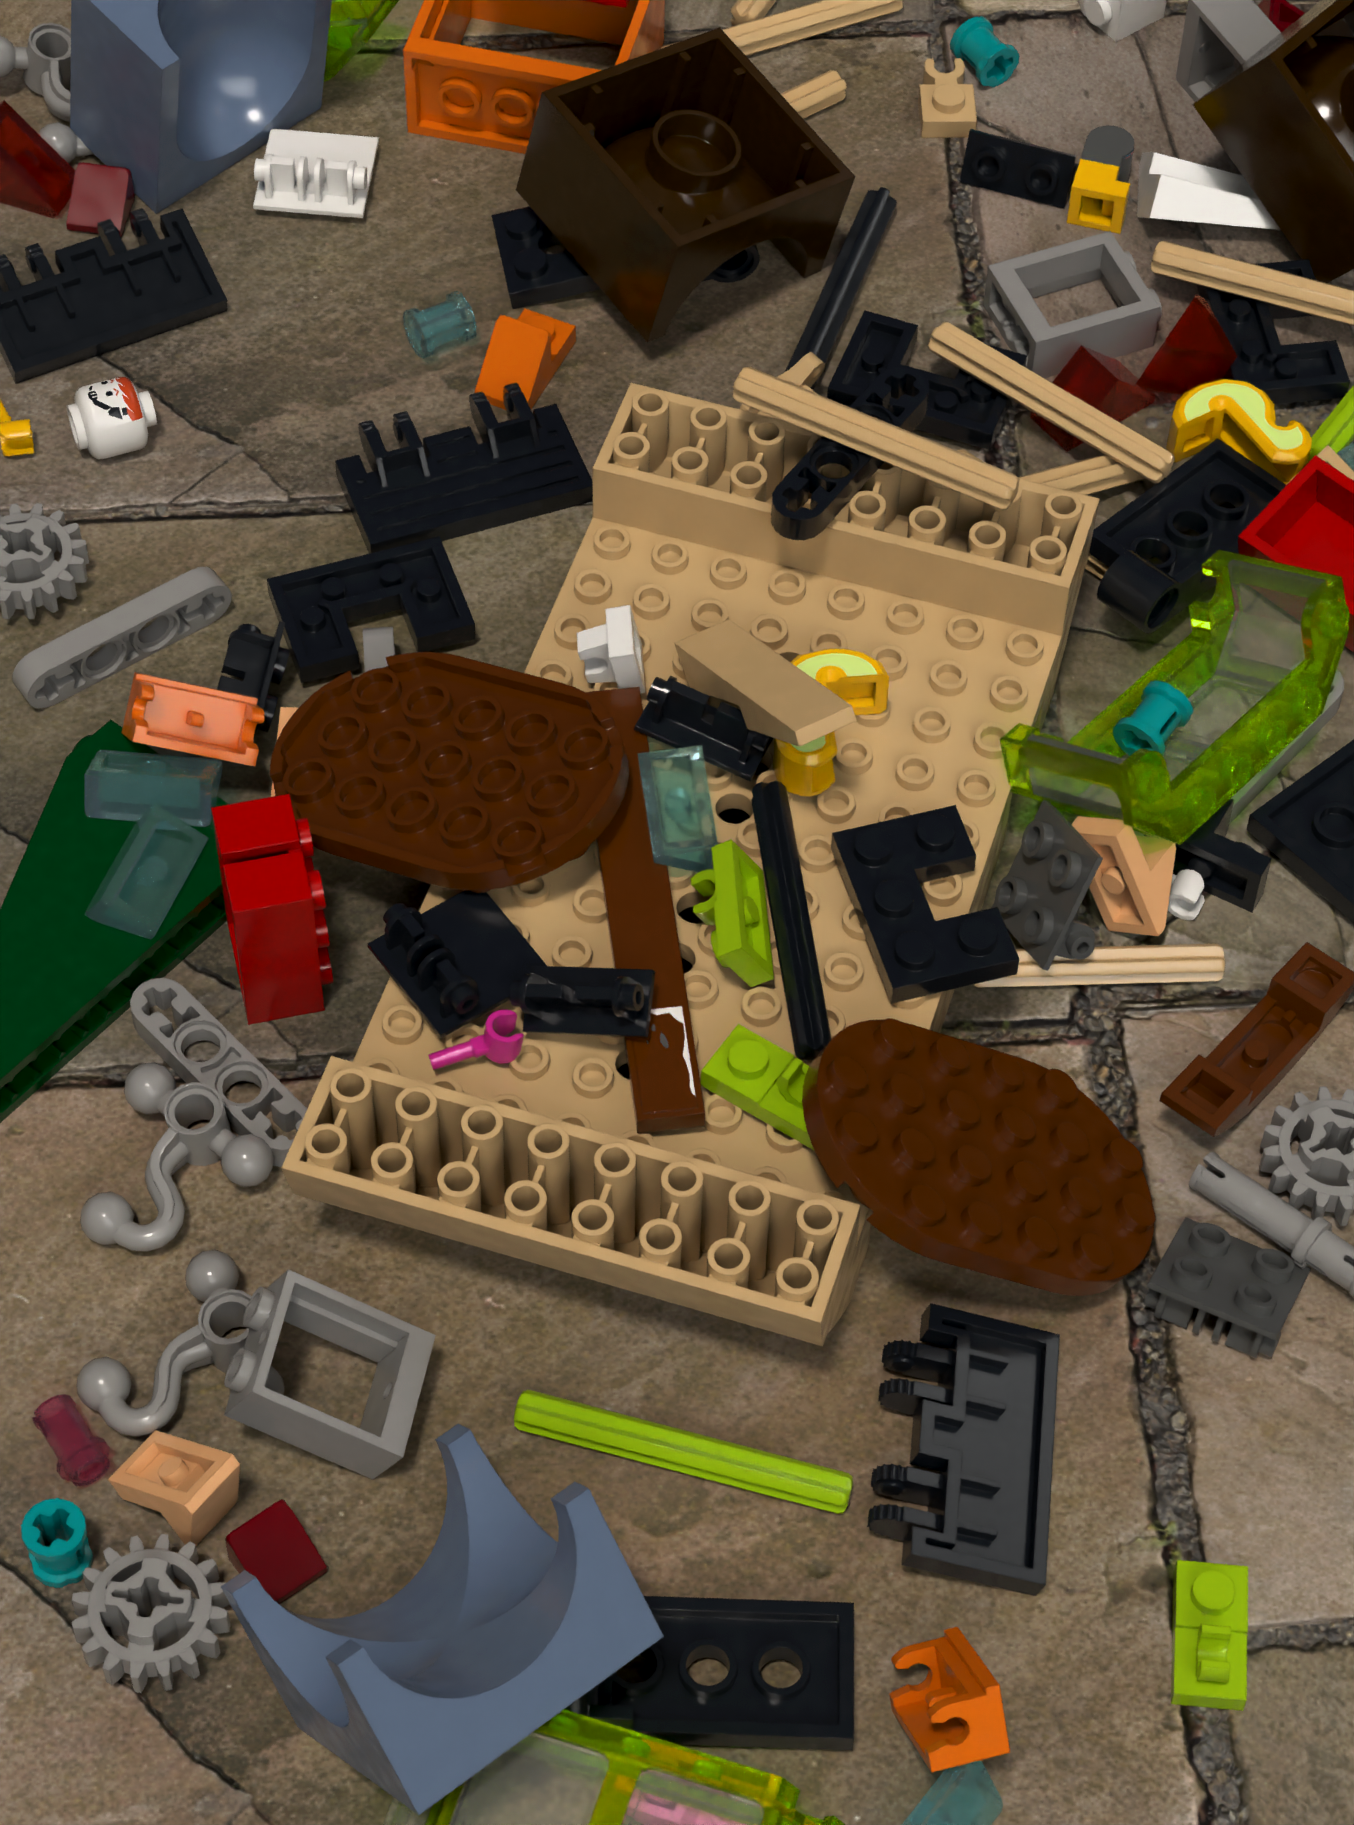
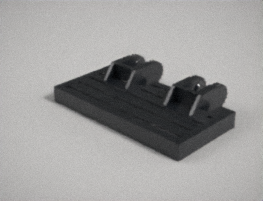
M143 208L131 211L129 214L130 225L134 235L138 238L140 247L128 251L117 227L114 226L111 219L97 223L98 237L55 251V263L60 271V274L54 275L39 243L25 247V258L36 282L21 286L8 257L5 254L0 255V352L15 384L227 311V298L183 208L160 216V229L165 237L163 239H159L151 220H149Z
M519 384L505 385L503 387V401L511 420L498 423L489 400L483 391L470 394L469 406L472 418L483 441L481 444L477 443L470 426L425 437L422 444L408 412L404 411L393 415V430L401 448L387 452L374 422L369 420L359 423L360 440L373 472H366L359 455L336 460L335 465L337 479L368 553L440 536L441 541L593 502V481L557 404L533 409L532 413Z
M930 1303L921 1315L919 1341L949 1348L948 1350L903 1340H894V1342H888L887 1345H884L882 1363H884V1367H888V1370L937 1382V1386L918 1381L911 1382L908 1379L891 1378L890 1380H884V1383H880L878 1401H880V1405H884L885 1408H890L892 1411L899 1410L900 1413L913 1415L910 1464L939 1471L938 1474L893 1464H883V1466H877L876 1469L873 1468L871 1479L873 1491H877L878 1494H883L884 1496H892L895 1499L928 1506V1512L905 1506L899 1507L897 1504L890 1505L889 1503L887 1505H874L869 1510L867 1527H870V1531H874V1534L878 1533L881 1536L886 1535L889 1538L903 1541L901 1565L1036 1596L1046 1585L1060 1334Z

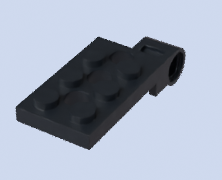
M530 206L491 215L513 309L601 289L567 249L557 254L545 253L548 248L563 244ZM757 245L748 247L734 255L710 273L703 281L714 279L718 282L731 283L748 277L759 264L760 256Z
M1217 438L1171 472L1161 482L1156 483L1094 529L1089 554L1109 567L1097 590L1098 600L1144 633L1150 634L1156 631L1239 567L1238 536L1283 490L1286 484ZM1229 502L1233 504L1236 508H1223L1218 506L1217 504H1225ZM1192 529L1200 535L1188 536L1182 534L1181 532L1189 531ZM1156 557L1163 563L1153 564L1147 559Z
M644 1596L664 1636L639 1654L648 1658L655 1666L653 1675L644 1682L631 1683L626 1682L614 1672L531 1733L535 1737L554 1741L641 1743L643 1740L653 1744L852 1750L854 1741V1603ZM712 1657L718 1659L726 1666L728 1675L720 1683L706 1686L695 1682L689 1676L687 1669L693 1661L699 1658ZM782 1659L793 1663L798 1668L801 1677L792 1686L777 1688L763 1680L760 1670L769 1661Z

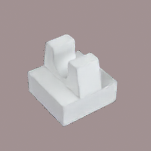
M626 605L605 609L606 624L577 632L578 655L580 660H584L587 683L616 682L618 689L640 687V693H645L642 643L631 606Z

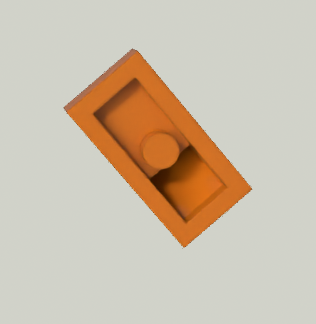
M524 308L518 319L500 315L492 332L475 393L483 391L490 405L506 410L503 401V387L517 383L521 387V391L530 409H532L575 344L576 326Z

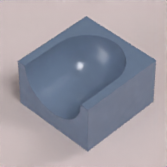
M71 0L70 128L82 140L84 145L105 165L129 169L132 174L134 193L157 214L268 143L269 134L272 129L288 130L321 108L332 0Z

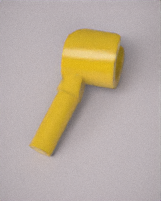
M0 399V441L3 456L34 454L30 419L12 421L11 416H9Z

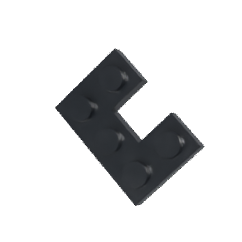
M1309 259L1256 264L1316 280ZM1197 285L1226 379L1246 381L1266 392L1274 404L1343 398L1347 394L1350 380L1336 340L1280 345L1273 319L1314 315Z
M864 310L828 386L827 398L850 407L884 370L895 366H906L917 342L918 325ZM988 345L1022 366H1026L1027 355ZM913 368L925 375L929 382L927 413L915 429L991 450L1012 399L959 369L956 378L952 379ZM891 397L889 409L890 412H892L893 404L898 399H894Z
M440 536L267 579L268 594L278 622L285 623L283 635L301 683L360 668L359 654L349 630L348 622L401 609L417 652H427L476 639L475 622Z
M956 805L832 833V853L891 1004L1017 974L1019 957L998 907L935 921L920 885L923 882L971 872L975 869L976 853Z

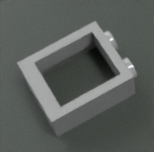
M1188 0L1175 79L1196 102L1236 70L1234 67L1235 58L1243 64L1281 32L1253 0Z
M1111 231L988 265L983 306L1010 350L1027 355L1025 367L1043 378L1153 347L1157 321H1160L1162 317L1160 299L1154 289L1147 288L1137 272L1132 255L1127 250L1123 251ZM1101 279L1118 305V308L1051 327L1033 298Z
M289 1269L267 1288L259 1287L252 1295L243 1316V1325L250 1328L245 1346L237 1351L225 1376L224 1385L231 1389L224 1416L372 1480L404 1456L436 1335ZM284 1321L377 1362L360 1428L265 1387Z

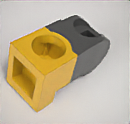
M1105 125L1095 128L1087 136L1071 187L1067 223L1121 234L1130 183L1127 182L1130 177L1134 151V138L1125 129Z

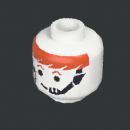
M118 377L82 386L75 392L74 404L66 405L71 431L78 450L87 448L89 453L96 459H105L144 448L148 441L147 427L157 425L156 413L149 392L138 393L133 382L126 377Z

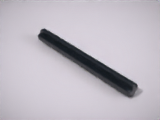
M880 187L879 191L869 190L866 193L785 372L809 352L814 353L826 364L896 209L897 202L889 196L890 190ZM819 378L810 387L812 390H814V388L816 387Z
M779 781L770 783L760 782L752 789L753 797L751 801L795 1055L800 1060L808 1062L813 1060L831 1041L830 1027L787 789Z

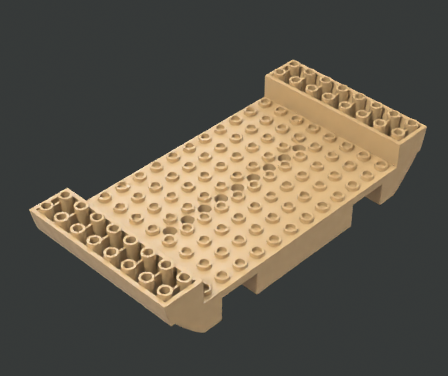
M630 383L593 466L592 520L524 673L564 683L584 692L618 689L616 682L587 683L584 660H580L578 655L577 632L606 624L605 609L626 605L631 606L642 643L645 693H641L643 711L649 702L646 698L656 677L667 681L670 676L677 678V682L689 687L674 643L728 619L789 662L798 655L826 648H846L860 651L881 662L889 676L887 709L880 714L855 715L857 721L834 731L837 745V755L832 758L835 782L827 790L815 796H799L788 791L787 794L831 1039L843 1029L858 1022L885 1020L888 1018L940 1033L955 989L891 1004L832 853V833L956 805L976 853L975 869L971 872L923 882L920 885L935 921L981 911L1006 837L1014 785L1029 741L1038 742L1053 697L1084 569L1088 560L1100 498L1020 479L1018 492L1013 503L1007 510H1001L884 462L820 534L807 540H791L781 536L771 524L772 493L776 486L822 436L780 419ZM826 464L818 469V472L823 476L835 479L845 477L850 473L847 468L839 464ZM810 492L808 501L803 505V507L810 509L812 495ZM712 696L709 697L708 704L715 708H718L720 703L724 702L740 709V706ZM647 736L681 958L693 965L691 970L684 973L700 1080L703 1067L738 1024L798 1058L794 1050L765 877L764 884L774 979L750 987L730 967H723L717 960L711 945V933L716 930V926L706 925L704 922L698 924L689 923L679 916V913L684 909L693 907L711 898V896L703 897L691 885V878L698 872L703 871L698 864L704 859L712 857L711 847L732 839L763 870L751 800L753 797L752 789L756 784L777 781L773 768L774 738L761 761L769 769L759 775H754L752 780L748 781ZM735 808L745 811L750 815V818L742 823L733 824L723 821L718 814L726 809ZM596 840L589 846L583 856L569 861L543 876L521 884L492 889L487 892L547 966L614 968ZM431 884L419 912L422 914L464 890L449 889ZM390 976L353 1062L334 1056L330 1057L281 1167L289 1187L296 1195L823 1346L826 1335L839 1321L851 1301L869 1247L871 1224L867 1219L872 1215L873 1211L855 1198L846 1182L839 1188H836L820 1163L815 1150L702 1086L705 1126L637 1133L630 1080L622 1077L617 1072L623 1064L627 1063L624 1037L523 1032L525 1013L520 1007L512 1006L510 1000L440 1039ZM511 1010L517 1014L515 1029L510 1034L503 1036L510 1037L519 1033L524 1034L521 1051L514 1061L500 1064L491 1061L486 1055L433 1070L428 1054L483 1035L487 1018L495 1011ZM813 1060L808 1061V1062H804V1061H803V1063H805V1064H807V1065L810 1066V1064H811V1062H812Z

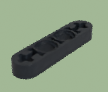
M906 366L888 368L873 380L851 404L850 408L912 432L927 413L929 382L925 375L916 369ZM891 397L898 399L893 404L892 412L889 411ZM822 436L776 486L772 493L771 524L781 536L791 540H807L816 537L873 476L884 461ZM826 464H839L847 468L850 473L845 477L835 479L823 476L818 472V469ZM809 492L812 494L810 509L803 507L808 501Z

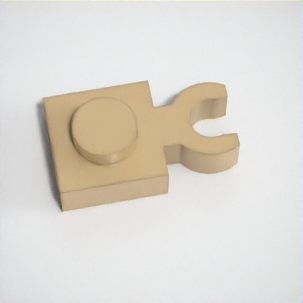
M955 58L954 70L949 73L937 71L934 68V59H926L923 84L919 86L918 97L921 138H968L970 129L976 130L977 116L973 84H963L965 64L961 58Z

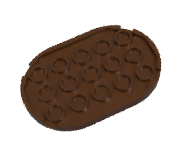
M413 652L386 657L388 664L386 667L369 670L356 678H353L350 670L336 677L312 694L296 710L284 726L272 753L270 777L274 783L275 796L290 794L295 819L306 817L308 819L313 847L332 855L436 886L457 890H470L474 893H484L492 889L509 887L533 880L561 867L569 861L583 856L617 813L626 792L629 776L626 748L613 717L597 699L588 693L557 681L457 655L437 652Z
M892 1018L862 1021L848 1026L831 1039L811 1062L805 1075L802 1104L807 1132L816 1155L836 1188H839L846 1182L855 1198L874 1212L867 1221L896 1243L919 1255L939 1262L1070 1296L1094 1295L1112 1288L1132 1272L1145 1258L1153 1238L1156 1216L1148 1183L1142 1170V1156L1139 1150L1123 1137L1107 1115L1077 1088L1075 1082L1065 1072L1059 1069L1049 1070L1020 1057Z

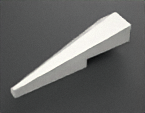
M1155 152L1142 153L1139 164L1137 217L1281 230L1243 175Z

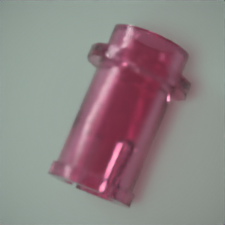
M62 1394L49 1398L35 1410L34 1414L36 1417H33L32 1421L42 1432L58 1458L56 1470L62 1479L72 1481L75 1486H86L97 1481L107 1472L110 1466L108 1459L110 1448L103 1438L94 1437L70 1395Z

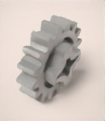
M17 503L11 504L9 509L10 515L4 517L0 515V606L3 619L9 620L16 609H24L28 620L35 619L36 607L44 605L46 609L54 613L58 611L56 599L59 596L71 600L77 597L75 583H85L88 579L86 564L89 563L86 540H82L80 526L77 523L66 525L65 515L61 510L46 517L44 516L42 504L36 503L30 513H21ZM57 550L61 553L59 562L54 557V553Z
M1326 1086L1319 1087L1316 1101L1313 1102L1301 1092H1297L1293 1096L1290 1109L1278 1105L1274 1110L1271 1125H1266L1260 1145L1264 1149L1259 1165L1260 1171L1272 1173L1268 1187L1269 1191L1281 1193L1287 1190L1291 1194L1288 1203L1296 1209H1299L1303 1204L1311 1207V1218L1313 1220L1320 1216L1323 1218L1325 1212H1334L1339 1225L1347 1226L1351 1211L1354 1210V1090L1347 1089L1341 1100L1332 1099L1331 1093ZM1298 1135L1301 1139L1298 1153L1292 1155L1290 1143Z
M161 1534L156 1541L154 1549H144L143 1543L137 1535L130 1538V1553L121 1557L110 1547L103 1550L107 1566L103 1572L89 1567L84 1569L82 1574L85 1586L89 1592L73 1593L72 1604L75 1615L79 1617L71 1623L76 1642L85 1643L82 1651L86 1664L89 1667H93L104 1662L103 1671L107 1683L113 1685L121 1679L124 1673H127L131 1676L134 1692L142 1693L147 1684L148 1677H158L163 1689L168 1691L173 1688V1673L180 1669L193 1679L200 1676L197 1657L200 1654L211 1658L219 1656L221 1652L219 1641L215 1634L230 1631L229 1614L227 1610L223 1609L230 1603L221 1588L225 1583L217 1582L219 1580L217 1563L212 1558L198 1564L199 1558L196 1544L189 1541L178 1553L172 1552L169 1536ZM174 1578L190 1587L198 1599L192 1598L191 1590L178 1589L174 1584ZM104 1626L111 1628L112 1635L125 1636L129 1641L128 1648L117 1643L107 1633Z

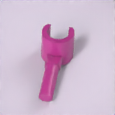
M511 1010L495 1011L488 1016L483 1035L428 1054L433 1070L486 1055L491 1061L500 1064L514 1061L521 1051L524 1034L519 1033L510 1037L503 1036L510 1034L515 1029L517 1014Z

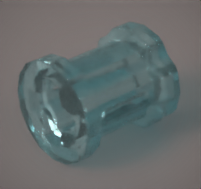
M457 290L447 294L445 301L422 311L413 307L403 313V325L410 345L415 353L423 359L432 356L436 347L460 338L467 342L476 338L477 324L474 313L463 294Z

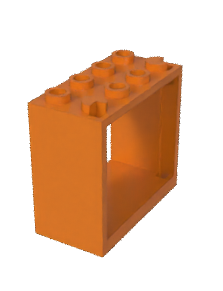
M424 0L403 49L408 133L526 154L542 92L601 71L460 45L471 18L619 44L622 47L615 65L659 50L663 46L665 0H629L626 8L611 5L605 6L581 0Z

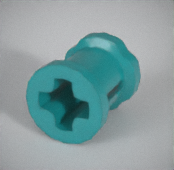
M982 16L973 17L960 25L950 41V50L956 58L967 61L976 70L977 80L983 86L996 87L1011 77L1019 64L1020 55L1014 46L1002 43L993 34L994 28L986 18Z
M1158 680L1148 683L1141 696L1142 702L1130 717L1121 718L1113 728V736L1119 747L1133 759L1146 764H1154L1161 759L1165 753L1164 743L1176 728L1184 727L1188 723L1194 711L1191 702L1181 691L1175 689L1167 682Z
M54 1498L46 1499L34 1505L25 1514L21 1525L23 1543L29 1552V1559L35 1578L44 1585L54 1588H62L68 1584L80 1582L83 1579L82 1572L86 1567L91 1568L94 1561L87 1537L86 1520L80 1508L71 1501Z

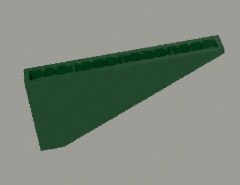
M109 720L93 735H87L82 738L66 757L0 908V1123L131 1007L130 1000L132 994L140 984L150 979L165 977L227 921L211 807L228 805V803L146 744L132 742L121 733L122 727L113 720Z

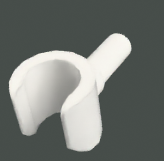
M1186 869L1181 870L1177 875H1172L1168 911L1175 917L1183 920H1193L1199 914L1205 899L1202 895L1204 881L1198 872Z

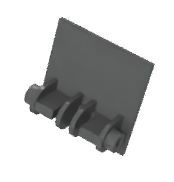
M1047 800L1042 801L1034 820L1026 827L1022 837V845L1007 876L1001 880L997 887L995 901L991 908L998 907L1006 928L1040 967L1048 971L1055 956L1081 960L1090 956L1094 950L1095 934L1086 923L1079 921L1077 911L1103 858Z
M1185 1217L1148 1282L1147 1288L1149 1290L1144 1305L1155 1309L1154 1317L1162 1318L1186 1329L1191 1321L1195 1307L1198 1308L1199 1311L1192 1332L1198 1335L1204 1326L1208 1314L1217 1316L1218 1320L1211 1338L1212 1341L1217 1343L1224 1332L1227 1322L1230 1321L1232 1325L1225 1345L1249 1354L1253 1358H1257L1259 1353L1272 1358L1282 1334L1280 1331L1311 1268L1306 1266L1302 1269L1294 1264L1293 1260L1285 1253L1275 1249H1263L1229 1235L1226 1230L1217 1225L1199 1223Z

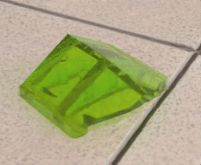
M332 0L324 82L338 74L359 53L399 0Z

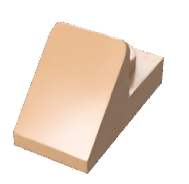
M1078 816L1071 825L1103 858L1089 889L1107 930L1160 936L1166 927L1176 854L1175 840L1172 838L1135 835L1129 820Z
M155 1430L113 1473L108 1481L123 1500L161 1512L184 1545L190 1541L197 1546L236 1504L239 1494L240 1463L231 1453Z

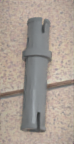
M1210 1152L1203 1158V1162L1208 1166L1205 1168L1199 1164L1196 1167L1189 1181V1187L1192 1190L1200 1192L1290 1252L1294 1264L1304 1269L1306 1266H1311L1347 1290L1354 1297V1246L1334 1234L1330 1222L1321 1216L1315 1220L1311 1219L1222 1160L1215 1152Z

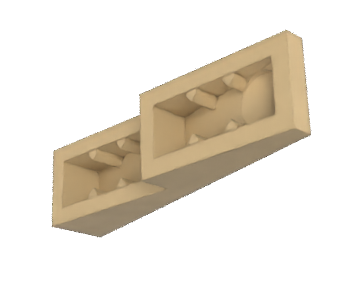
M730 619L674 643L689 687L706 695L739 705L746 727L749 730L800 747L857 721L852 705Z

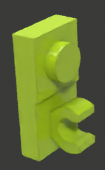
M730 839L711 847L713 869L700 871L691 878V885L703 897L711 896L707 901L693 906V913L706 925L716 926V930L711 933V945L719 963L725 968L730 967L750 987H754L774 979L763 870Z
M738 1024L701 1070V1086L814 1150L807 1132L802 1104L803 1085L809 1065L795 1058L793 1054Z
M1186 1560L1176 1561L1173 1571L1171 1704L1244 1710L1247 1701L1248 1566Z

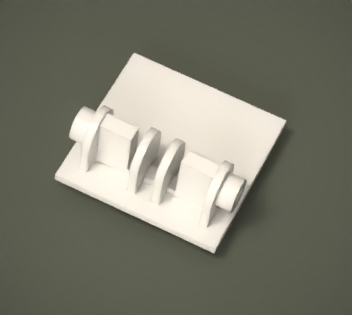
M272 129L269 134L264 159L256 158L254 179L259 182L253 209L363 218L379 137Z

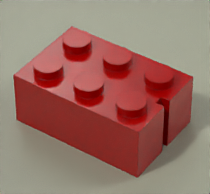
M1315 455L1238 536L1239 573L1354 652V481Z
M290 794L211 807L226 920L248 1025L325 1011L322 985L332 984L333 974L327 949L330 943L323 910L326 909L325 896L319 869L314 870L311 858L314 856L307 817L295 819Z

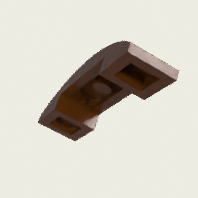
M1306 942L1271 979L1266 996L1206 1058L1199 1054L1162 1092L1159 1101L1212 1137L1225 1132L1255 1108L1308 1051L1354 990V972Z

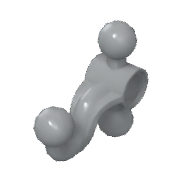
M42 23L34 27L29 33L27 47H15L7 38L0 36V77L7 76L13 69H24L23 78L25 84L32 91L43 95L49 112L55 117L70 122V91L67 89L70 87L71 31L60 24ZM59 122L47 124L36 136L35 146L39 157L47 164L56 167L67 165L75 157L94 154L70 127Z
M155 1062L142 1063L132 1069L125 1079L124 1094L127 1102L134 1110L146 1115L162 1113L168 1126L167 1131L153 1149L151 1157L147 1161L145 1171L147 1189L157 1207L158 1215L149 1224H137L133 1222L132 1207L123 1196L113 1192L97 1193L89 1198L81 1209L80 1224L82 1231L91 1241L101 1245L117 1243L131 1251L143 1252L161 1248L173 1240L183 1226L185 1207L182 1196L172 1179V1175L186 1163L196 1166H207L221 1159L223 1173L232 1183L242 1187L257 1186L266 1180L272 1171L274 1161L272 1149L263 1138L253 1134L236 1136L232 1133L221 1095L214 1087L205 1083L191 1082L181 1085L176 1089L175 1078L165 1066ZM201 1119L210 1120L204 1127L187 1129L194 1121Z
M213 1249L202 1251L191 1259L186 1269L185 1280L186 1287L197 1300L204 1302L198 1315L199 1324L173 1339L158 1359L154 1373L153 1395L147 1405L140 1408H131L126 1404L125 1401L131 1392V1376L126 1367L119 1361L109 1357L96 1358L85 1364L81 1369L76 1385L79 1398L90 1409L99 1411L106 1424L120 1434L141 1436L151 1434L165 1426L176 1413L180 1400L181 1379L185 1372L214 1363L217 1369L226 1374L237 1351L242 1347L244 1348L250 1329L248 1327L244 1333L237 1337L221 1338L225 1332L232 1328L246 1327L243 1325V1316L252 1297L242 1290H235L239 1282V1270L237 1264L227 1253ZM270 1366L265 1387L284 1395L283 1378L273 1366Z

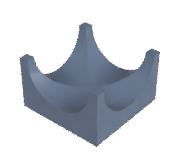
M460 1424L455 1425L435 1439L443 1458L447 1478L446 1511L439 1537L419 1572L393 1597L379 1606L353 1616L321 1619L299 1615L284 1609L264 1590L258 1579L246 1570L221 1586L297 1727L418 1815L664 1637L589 1488L573 1482L551 1498L559 1525V1540L557 1542L519 1504L490 1464L472 1431Z

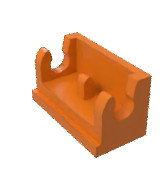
M135 672L121 733L132 742L255 767L259 749L257 744L254 743V733L256 725L264 722L265 715L263 708L257 705L258 698Z
M958 1626L945 1629V1637L906 1646L896 1652L891 1659L896 1669H909L915 1664L928 1666V1675L922 1683L917 1685L907 1684L889 1693L893 1714L931 1773L1010 1753L1000 1684Z

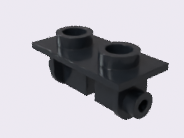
M970 129L960 182L1065 208L1069 188L1073 184L1079 164L1075 163L1077 155Z
M281 621L278 623L274 637L261 634V630L255 625L242 624L229 635L228 648L221 673L241 678L243 681L221 675L217 689L258 698L257 705L263 708L265 718L262 724L256 725L254 736L257 729L264 732L269 731L278 697L268 694L270 682L280 685L290 653L289 649L279 647L285 623Z
M670 676L666 681L656 677L646 698L649 702L638 719L634 730L751 781L773 737L747 729L740 709L721 702L719 707L715 708L708 704L710 696L677 682V678Z
M530 966V973L525 974L521 980L512 981L509 998L512 1006L520 1007L525 1013L523 1032L648 1038L655 970Z

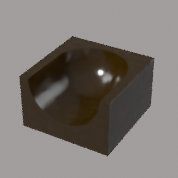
M1321 0L1192 105L1301 259H1309L1315 279L1329 283L1354 269V0Z
M719 27L542 92L516 191L648 343L665 336L680 306L710 273L734 255L757 243L770 240L803 278L820 272L856 176Z

